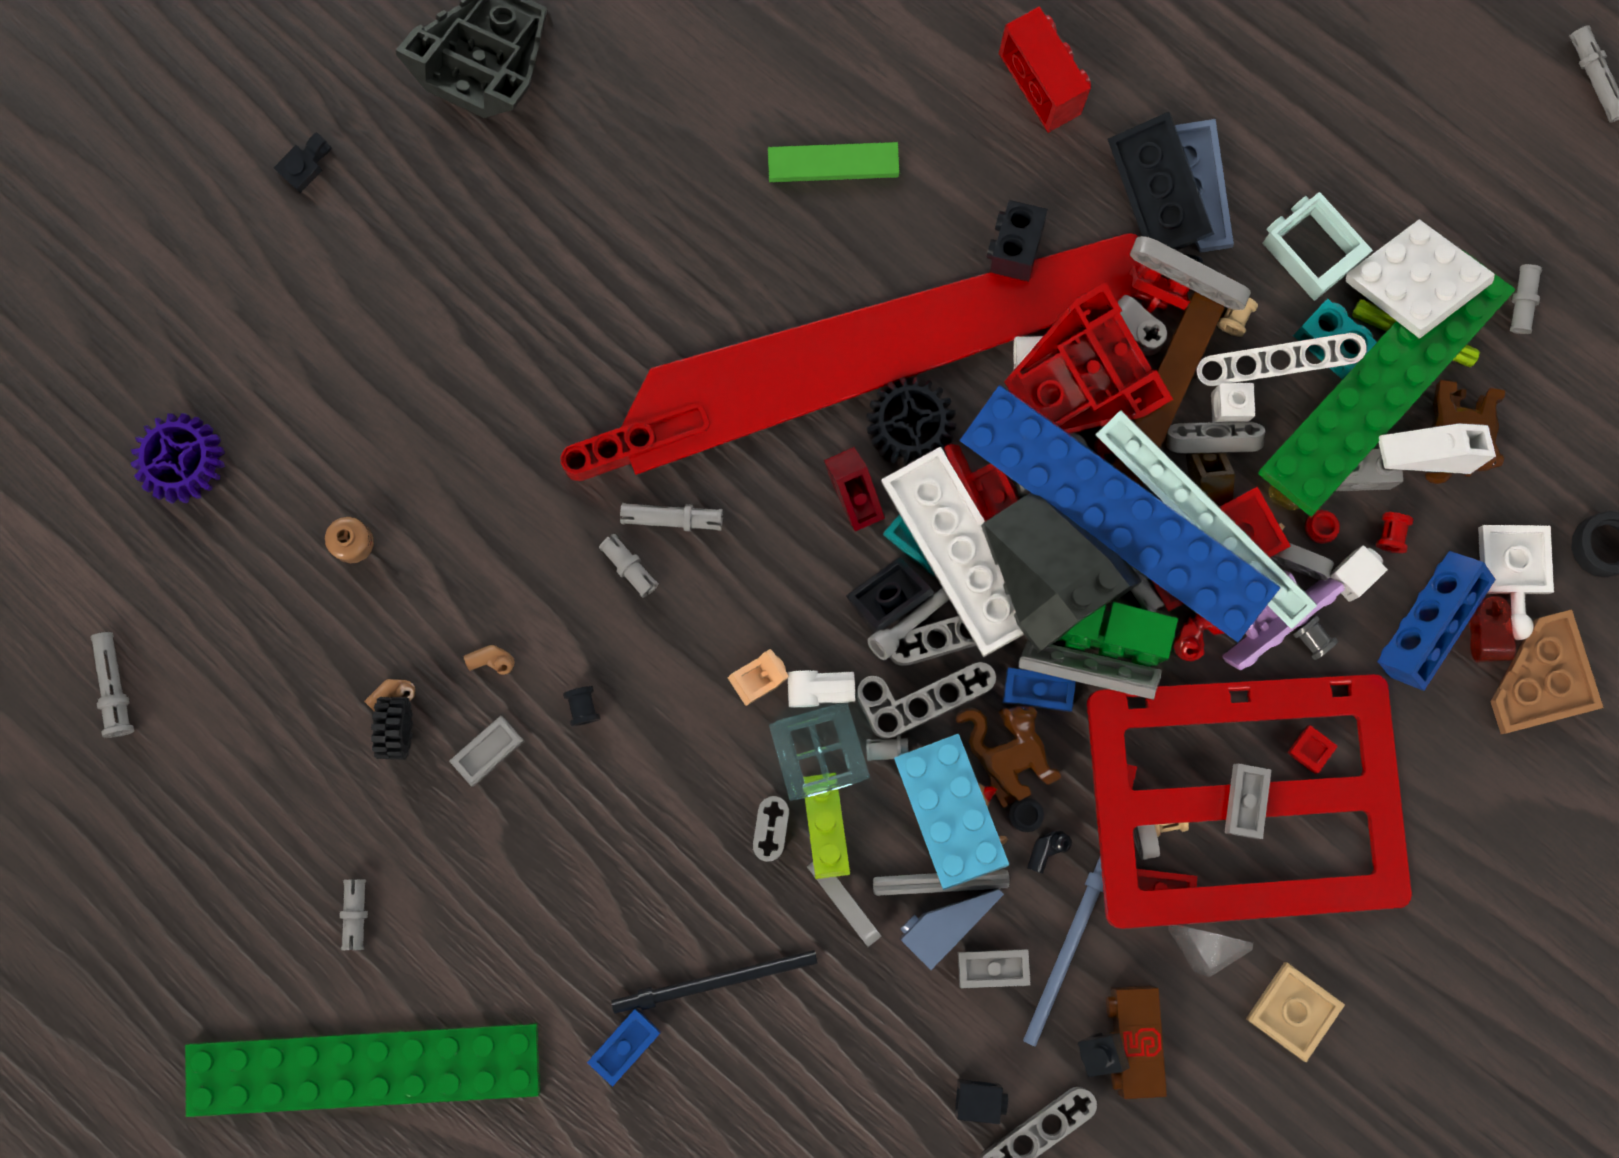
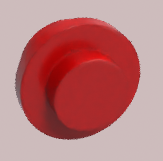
M1318 510L1312 517L1309 516L1305 522L1307 536L1319 544L1331 542L1337 537L1340 530L1337 517L1327 510Z

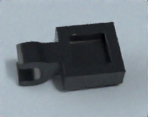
M316 132L309 138L304 150L295 145L278 162L274 169L301 193L323 171L317 162L327 155L332 147Z

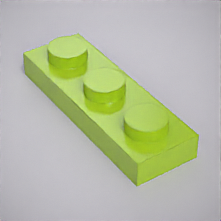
M836 773L802 777L815 879L850 875Z

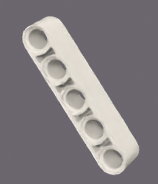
M1346 333L1211 355L1199 362L1197 375L1203 384L1218 386L1220 383H1237L1350 365L1359 362L1364 357L1366 343L1360 335ZM1351 339L1358 344L1359 352L1357 356L1348 359L1341 354L1340 345L1344 340ZM1311 345H1318L1324 351V358L1319 364H1311L1306 360L1305 351ZM1278 350L1286 352L1290 357L1288 367L1283 370L1275 369L1270 362L1272 354ZM1243 356L1252 357L1256 363L1255 371L1250 375L1240 374L1236 368V362L1239 358ZM1211 361L1219 363L1222 368L1221 376L1214 381L1207 380L1202 374L1204 365Z

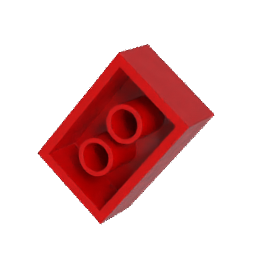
M1039 6L1006 24L999 55L1046 131L1049 133L1080 116L1091 90V82L1087 73L1083 69L1079 70L1074 62V55L1068 43H1062L1057 35V28L1051 16H1045Z

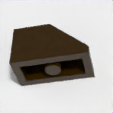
M1186 453L1189 478L1218 507L1233 500L1235 472L1226 453Z

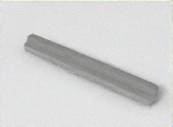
M1001 869L943 890L937 873L881 876L873 878V892L875 895L881 896L1001 889L1009 887L1010 879L1008 870Z

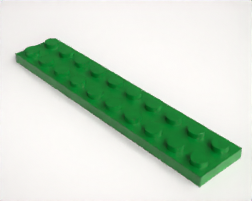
M1495 274L1492 284L1420 339L1396 321L1264 464L1258 474L1312 517L1379 443V436L1386 435L1516 289Z
M538 1023L189 1043L185 1045L186 1117L536 1097L540 1095Z

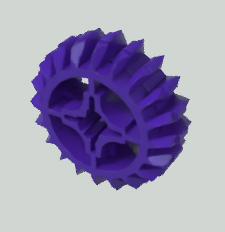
M168 413L166 423L159 417L155 418V428H151L148 425L143 426L144 431L148 434L145 438L141 436L135 437L141 446L140 448L131 449V452L139 458L130 463L132 468L139 470L134 477L137 481L144 482L142 485L143 490L148 493L153 491V497L159 500L165 497L169 503H175L177 498L183 503H188L190 494L194 498L199 499L201 498L200 489L202 487L207 491L212 490L211 484L208 483L210 479L220 480V475L215 472V469L225 467L224 462L217 459L224 455L225 451L217 446L221 442V438L216 434H212L214 431L212 426L209 424L203 425V420L199 417L191 419L186 413H181L179 418L172 413ZM189 434L194 435L197 440L192 443L187 441L180 444L174 439V436ZM162 446L161 453L157 456V453L160 447ZM200 459V463L194 471L195 463ZM176 472L183 480L167 483L163 482L159 476L164 473L169 475Z

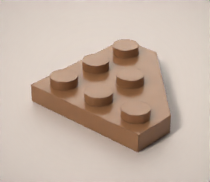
M1572 610L1541 617L1533 621L1534 629L1532 634L1523 640L1490 701L1500 734L1604 708Z

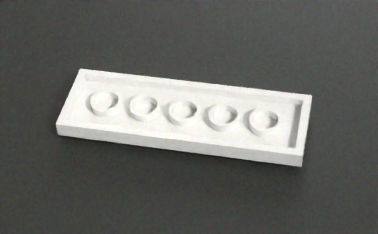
M939 447L883 478L881 482L982 656L985 657L1024 635L1016 623L1014 617L1016 612L1010 595L1005 593L1003 587L1005 582L999 565L994 563L981 525L985 521L942 448Z

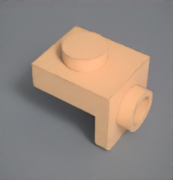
M769 649L756 660L733 672L728 679L747 706L776 689L789 676L783 661Z

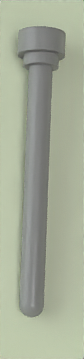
M941 588L893 628L879 630L868 638V645L873 653L882 660H886L895 653L899 640L949 600L944 589Z

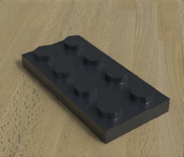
M1166 112L1107 139L1143 237L1155 239L1174 250H1179L1215 234L1170 112Z

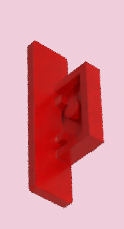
M949 444L944 447L947 459L984 521L989 520L1021 499L1012 479L990 463L972 473L959 445Z

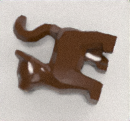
M1440 380L1435 390L1433 401L1435 419L1431 427L1459 423L1488 425L1496 457L1475 471H1488L1492 468L1501 467L1505 458L1496 445V437L1499 430L1496 406L1504 399L1505 390L1489 388L1486 395L1479 396L1475 410L1460 408V402L1466 398L1467 390H1457V382ZM1426 472L1425 479L1430 483L1441 484L1448 481L1453 473ZM1473 472L1471 474H1465V477H1470L1473 474Z
M1032 705L1017 706L1009 710L1008 708H1002L999 710L1004 725L1014 735V739L993 748H987L983 744L988 730L987 718L978 709L973 707L965 708L958 712L956 722L972 721L974 723V728L969 738L970 748L986 771L990 785L998 789L994 795L1002 808L1015 800L1020 801L1031 795L1029 787L1022 785L1018 780V773L1031 768L1046 785L1061 778L1060 772L1057 769L1050 768L1047 763L1044 744L1035 731V720L1038 713Z

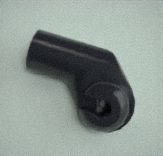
M1053 831L1037 838L1027 869L1043 874L1048 857L1070 850L1072 846L1070 836L1063 831Z

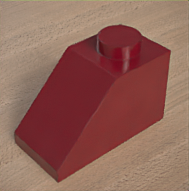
M855 447L824 460L832 485L854 532L885 519L868 468Z

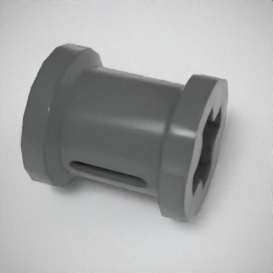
M1317 615L1310 618L1307 623L1300 626L1292 634L1295 638H1300L1311 650V657L1314 660L1322 657L1339 642L1336 637L1331 638L1318 623L1320 619Z

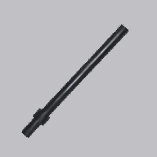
M815 950L654 990L652 986L639 989L638 994L611 1000L613 1012L616 1014L640 1007L643 1011L655 1008L656 1003L818 964Z

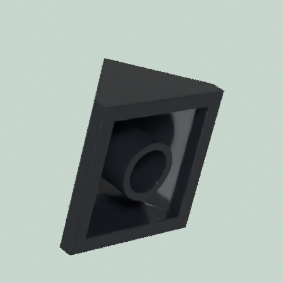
M898 558L846 595V597L874 634L879 630L891 629L932 597L934 592L901 558Z

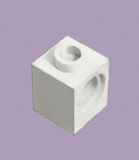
M1220 383L1211 393L1212 423L1249 422L1255 416L1254 384Z
M1363 545L1347 556L1330 573L1329 578L1343 584L1345 590L1341 594L1350 602L1359 598L1388 569L1382 564L1383 559L1376 551L1371 548L1367 549Z

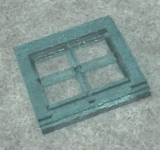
M848 703L831 705L769 724L790 801L863 782V780L870 778ZM833 719L839 742L821 747L815 724ZM808 726L815 749L796 754L790 731ZM841 748L848 771L830 776L823 753ZM817 755L823 779L805 783L798 760Z

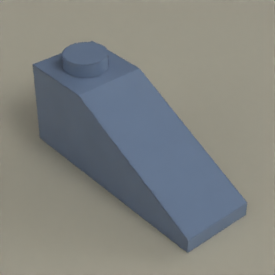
M993 889L923 913L919 918L914 914L900 928L904 934L899 939L932 970L1004 894L999 889Z

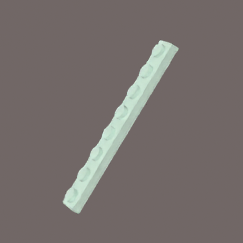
M1122 410L1096 434L1165 504L1277 583L1281 588L1268 603V606L1291 629L1317 607V604Z

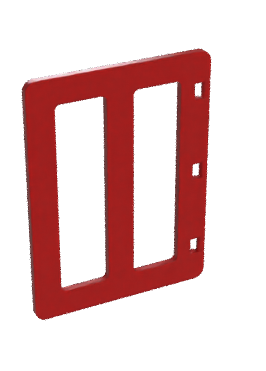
M1372 674L1159 686L1154 700L1146 698V708L1128 709L1126 697L1141 696L1106 689L1095 691L1088 697L1087 711L1105 914L1111 926L1125 929L1403 908L1411 901L1412 892L1389 689L1386 680L1382 676ZM1348 685V696L1333 697L1330 686ZM1248 690V702L1231 703L1229 691ZM1349 715L1356 718L1362 763L1361 775L1356 777L1270 782L1266 817L1352 811L1365 812L1368 817L1373 863L1371 874L1150 891L1139 889L1133 837L1134 828L1143 825L1226 820L1231 785L1132 790L1128 782L1124 733L1127 729Z

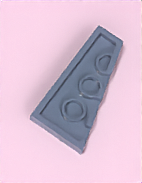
M1216 119L1175 125L1215 233L1210 237L1195 242L1200 253L1233 248L1234 242Z

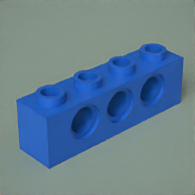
M1451 551L1447 553L1443 561L1437 565L1434 575L1425 589L1419 593L1417 601L1408 615L1400 622L1399 629L1390 643L1381 652L1377 662L1390 678L1425 691L1496 580L1486 564Z

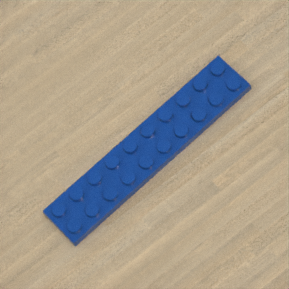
M1001 385L997 387L959 440L1029 492L1041 496L1131 566L1236 642L1240 641L1281 588L1266 575Z

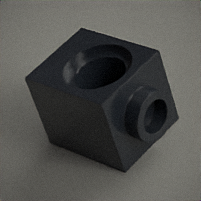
M958 1079L954 1114L957 1120L1000 1124V1117L1007 1114L1008 1094L1003 1093V1087L999 1083Z

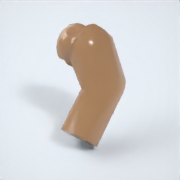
M488 645L464 655L469 671L487 665L495 669L497 673L505 675L513 670L515 664L514 658L509 652L495 645Z
M387 679L364 702L375 711L374 705L379 697H407L411 701L415 696V686L408 680Z

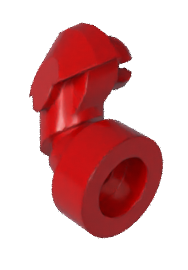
M1198 613L1195 614L1194 619L1189 616L1180 634L1174 640L1176 655L1185 661L1198 660L1205 654L1203 638L1205 629H1208L1213 635L1225 634Z

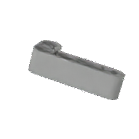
M960 616L912 629L899 640L905 646H911L917 643L916 636H920V646L924 654H920V647L909 651L908 658H904L902 653L896 654V652L889 658L895 665L909 666L977 645L973 639H967L961 635L960 625L963 624ZM931 632L941 633L945 638L944 647L932 648L927 642V635Z
M974 663L897 701L894 700L886 682L882 678L868 676L860 682L857 688V698L875 735L881 739H892L984 695L993 688L996 682V674L994 669L987 663ZM974 671H977L979 675L985 674L987 679L983 682L984 687L976 683L966 689L970 694L966 696L963 684L975 676ZM867 684H876L880 687L882 696L877 701H869L863 695V688ZM951 685L957 690L958 695L955 702L948 703L942 700L939 694L942 686ZM912 700H921L926 704L927 713L924 717H914L909 712V703ZM884 714L892 715L897 722L896 729L889 733L882 731L878 726V718Z

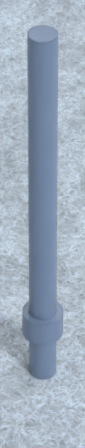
M1100 857L1094 872H1089L1084 884L1087 886L1023 1039L1024 1042L1036 1047L1098 896L1100 892L1104 893Z

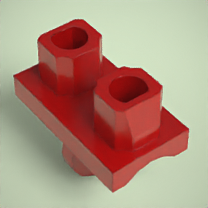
M1134 264L1129 271V274L1133 276L1132 287L1138 289L1135 298L1143 301L1142 306L1149 313H1152L1156 307L1165 310L1168 303L1185 310L1190 303L1187 294L1190 288L1172 279L1168 280L1162 277V274L1143 264L1140 267Z

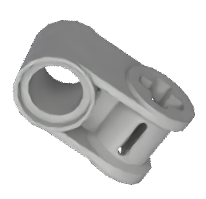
M1128 295L1122 296L1118 304L1122 309L1120 314L1144 356L1156 355L1167 338L1165 325L1146 311L1135 299ZM1150 334H1153L1156 337L1155 339H1151L1149 342L1144 339L1145 336L1148 337Z

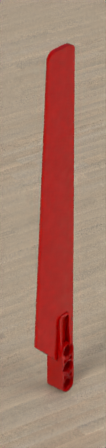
M1131 233L1123 234L1035 259L1029 282L989 272L653 367L649 370L622 426L566 447L560 457L561 465L567 476L575 481H583L632 464L634 473L637 475L884 387L889 382H898L900 378L904 377L906 379L1013 341L1015 337H1024L1052 327L1075 299L1105 281L1117 302L1124 295L1133 298L1138 289L1132 287L1133 276L1129 274V271L1134 264L1139 267L1142 264L1135 261L1130 256L1136 238L1139 236ZM638 434H645L649 437L648 443L642 447L634 446L632 440ZM613 445L618 448L615 456L611 458H604L600 455L601 450L605 446ZM581 456L586 459L584 466L580 469L575 470L569 467V463L574 457Z

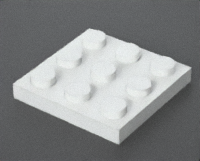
M1419 219L1349 271L1346 275V282L1420 339L1492 284L1495 274Z

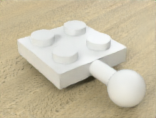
M1482 525L1478 527L1480 561L1486 564L1496 579L1487 594H1510L1511 616L1505 622V631L1513 639H1526L1532 634L1534 624L1532 619L1526 615L1525 594H1551L1554 592L1551 526Z

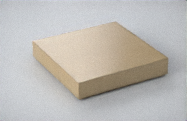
M1284 962L1246 1017V1020L1299 1059L1307 1062L1345 1004L1289 963Z

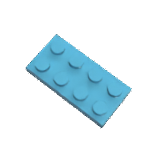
M959 734L894 757L943 890L1009 866Z

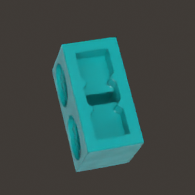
M1329 299L1293 335L1298 341L1355 333L1365 340V355L1377 343L1369 329L1363 325H1357L1348 317L1344 307L1338 303H1332ZM1318 321H1326L1330 325L1331 332L1322 330ZM1351 339L1344 340L1340 345L1341 354L1348 359L1354 358L1359 352L1358 344ZM1344 342L1351 343L1355 347L1356 354L1347 352L1344 348ZM1311 345L1307 348L1319 360H1323L1324 351L1320 346ZM1358 362L1331 367L1330 369L1343 379Z

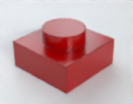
M1309 725L1305 727L1287 753L1311 772L1317 774L1338 746Z

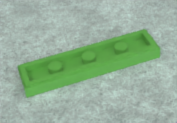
M898 142L768 147L769 182L899 177Z

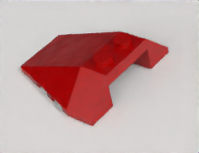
M1106 281L1075 299L1004 381L1011 393L1068 434L1084 429L1105 426L1120 410L1130 419L1145 417L1173 400L1157 370H1152L1120 314L1122 309Z

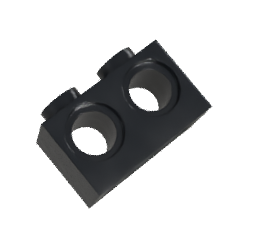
M1009 200L1006 212L999 211L995 230L1000 231L997 240L991 239L987 253V259L992 260L991 273L1029 282L1048 209ZM1015 224H1022V225H1024V226H1026V227H1024V228H1018V227H1015L1014 225H1015ZM1007 252H1014V253H1016V254H1018V255H1017V256H1008V255L1005 254V253H1007Z

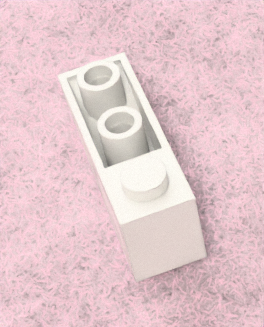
M1459 423L1379 436V446L1385 469L1471 474L1496 457L1488 425Z

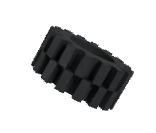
M377 698V703L374 705L375 712L372 715L373 724H371V730H373V735L371 736V742H373L372 750L376 759H407L409 749L411 748L410 739L413 734L411 732L413 712L409 698Z

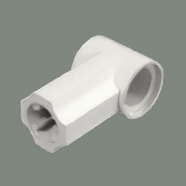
M792 671L787 673L789 676V707L819 706V703L855 702L854 672L818 673V671Z

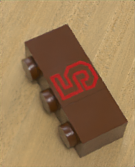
M1154 986L1111 988V996L1106 997V1010L1108 1018H1113L1114 1032H1109V1034L1120 1033L1130 1066L1129 1069L1123 1072L1111 1073L1113 1089L1118 1090V1095L1124 1099L1167 1097L1159 988Z

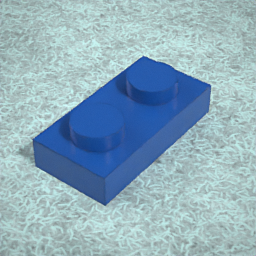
M1007 668L1003 703L1032 705L1033 707L1071 712L1076 681L1029 670Z
M635 1008L587 1063L613 1087L657 1038L661 1031Z

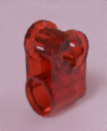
M1492 596L1484 598L1469 621L1472 657L1477 663L1513 660L1516 644L1512 631L1510 605L1501 597ZM1486 609L1492 610L1493 616L1486 615Z

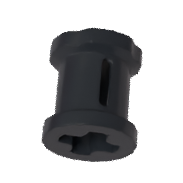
M593 686L576 688L563 693L564 699H568L572 714L571 727L601 720L600 714L595 712L592 700Z

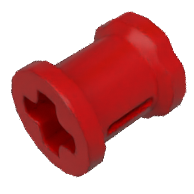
M1385 512L1382 516V520L1385 522L1382 537L1380 540H1377L1376 547L1391 553H1406L1408 546L1405 544L1408 527L1413 525L1414 519L1409 515L1397 512Z

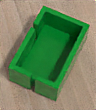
M1113 602L1111 612L1105 611V604L1058 639V641L1066 642L1065 648L1085 652V648L1097 650L1099 656L1117 660L1118 657L1131 659V663L1147 667L1157 666L1169 659L1178 618Z

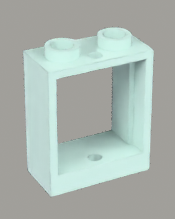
M1320 192L1311 199L1305 196L1291 208L1293 214L1286 220L1282 216L1276 219L1266 229L1269 235L1262 243L1314 301L1346 276L1349 271L1359 265L1373 251ZM1308 215H1311L1346 254L1344 258L1320 278L1310 270L1282 239L1285 234Z

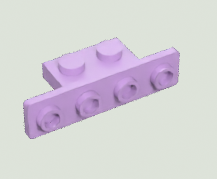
M1283 570L1297 584L1292 573ZM1328 578V580H1319L1307 589L1305 593L1317 604V607L1293 629L1267 605L1247 630V637L1222 656L1226 663L1239 670L1253 665L1259 656L1271 647L1280 644L1284 637L1296 627L1304 625L1323 606L1334 602L1336 597L1345 590V587L1341 582Z

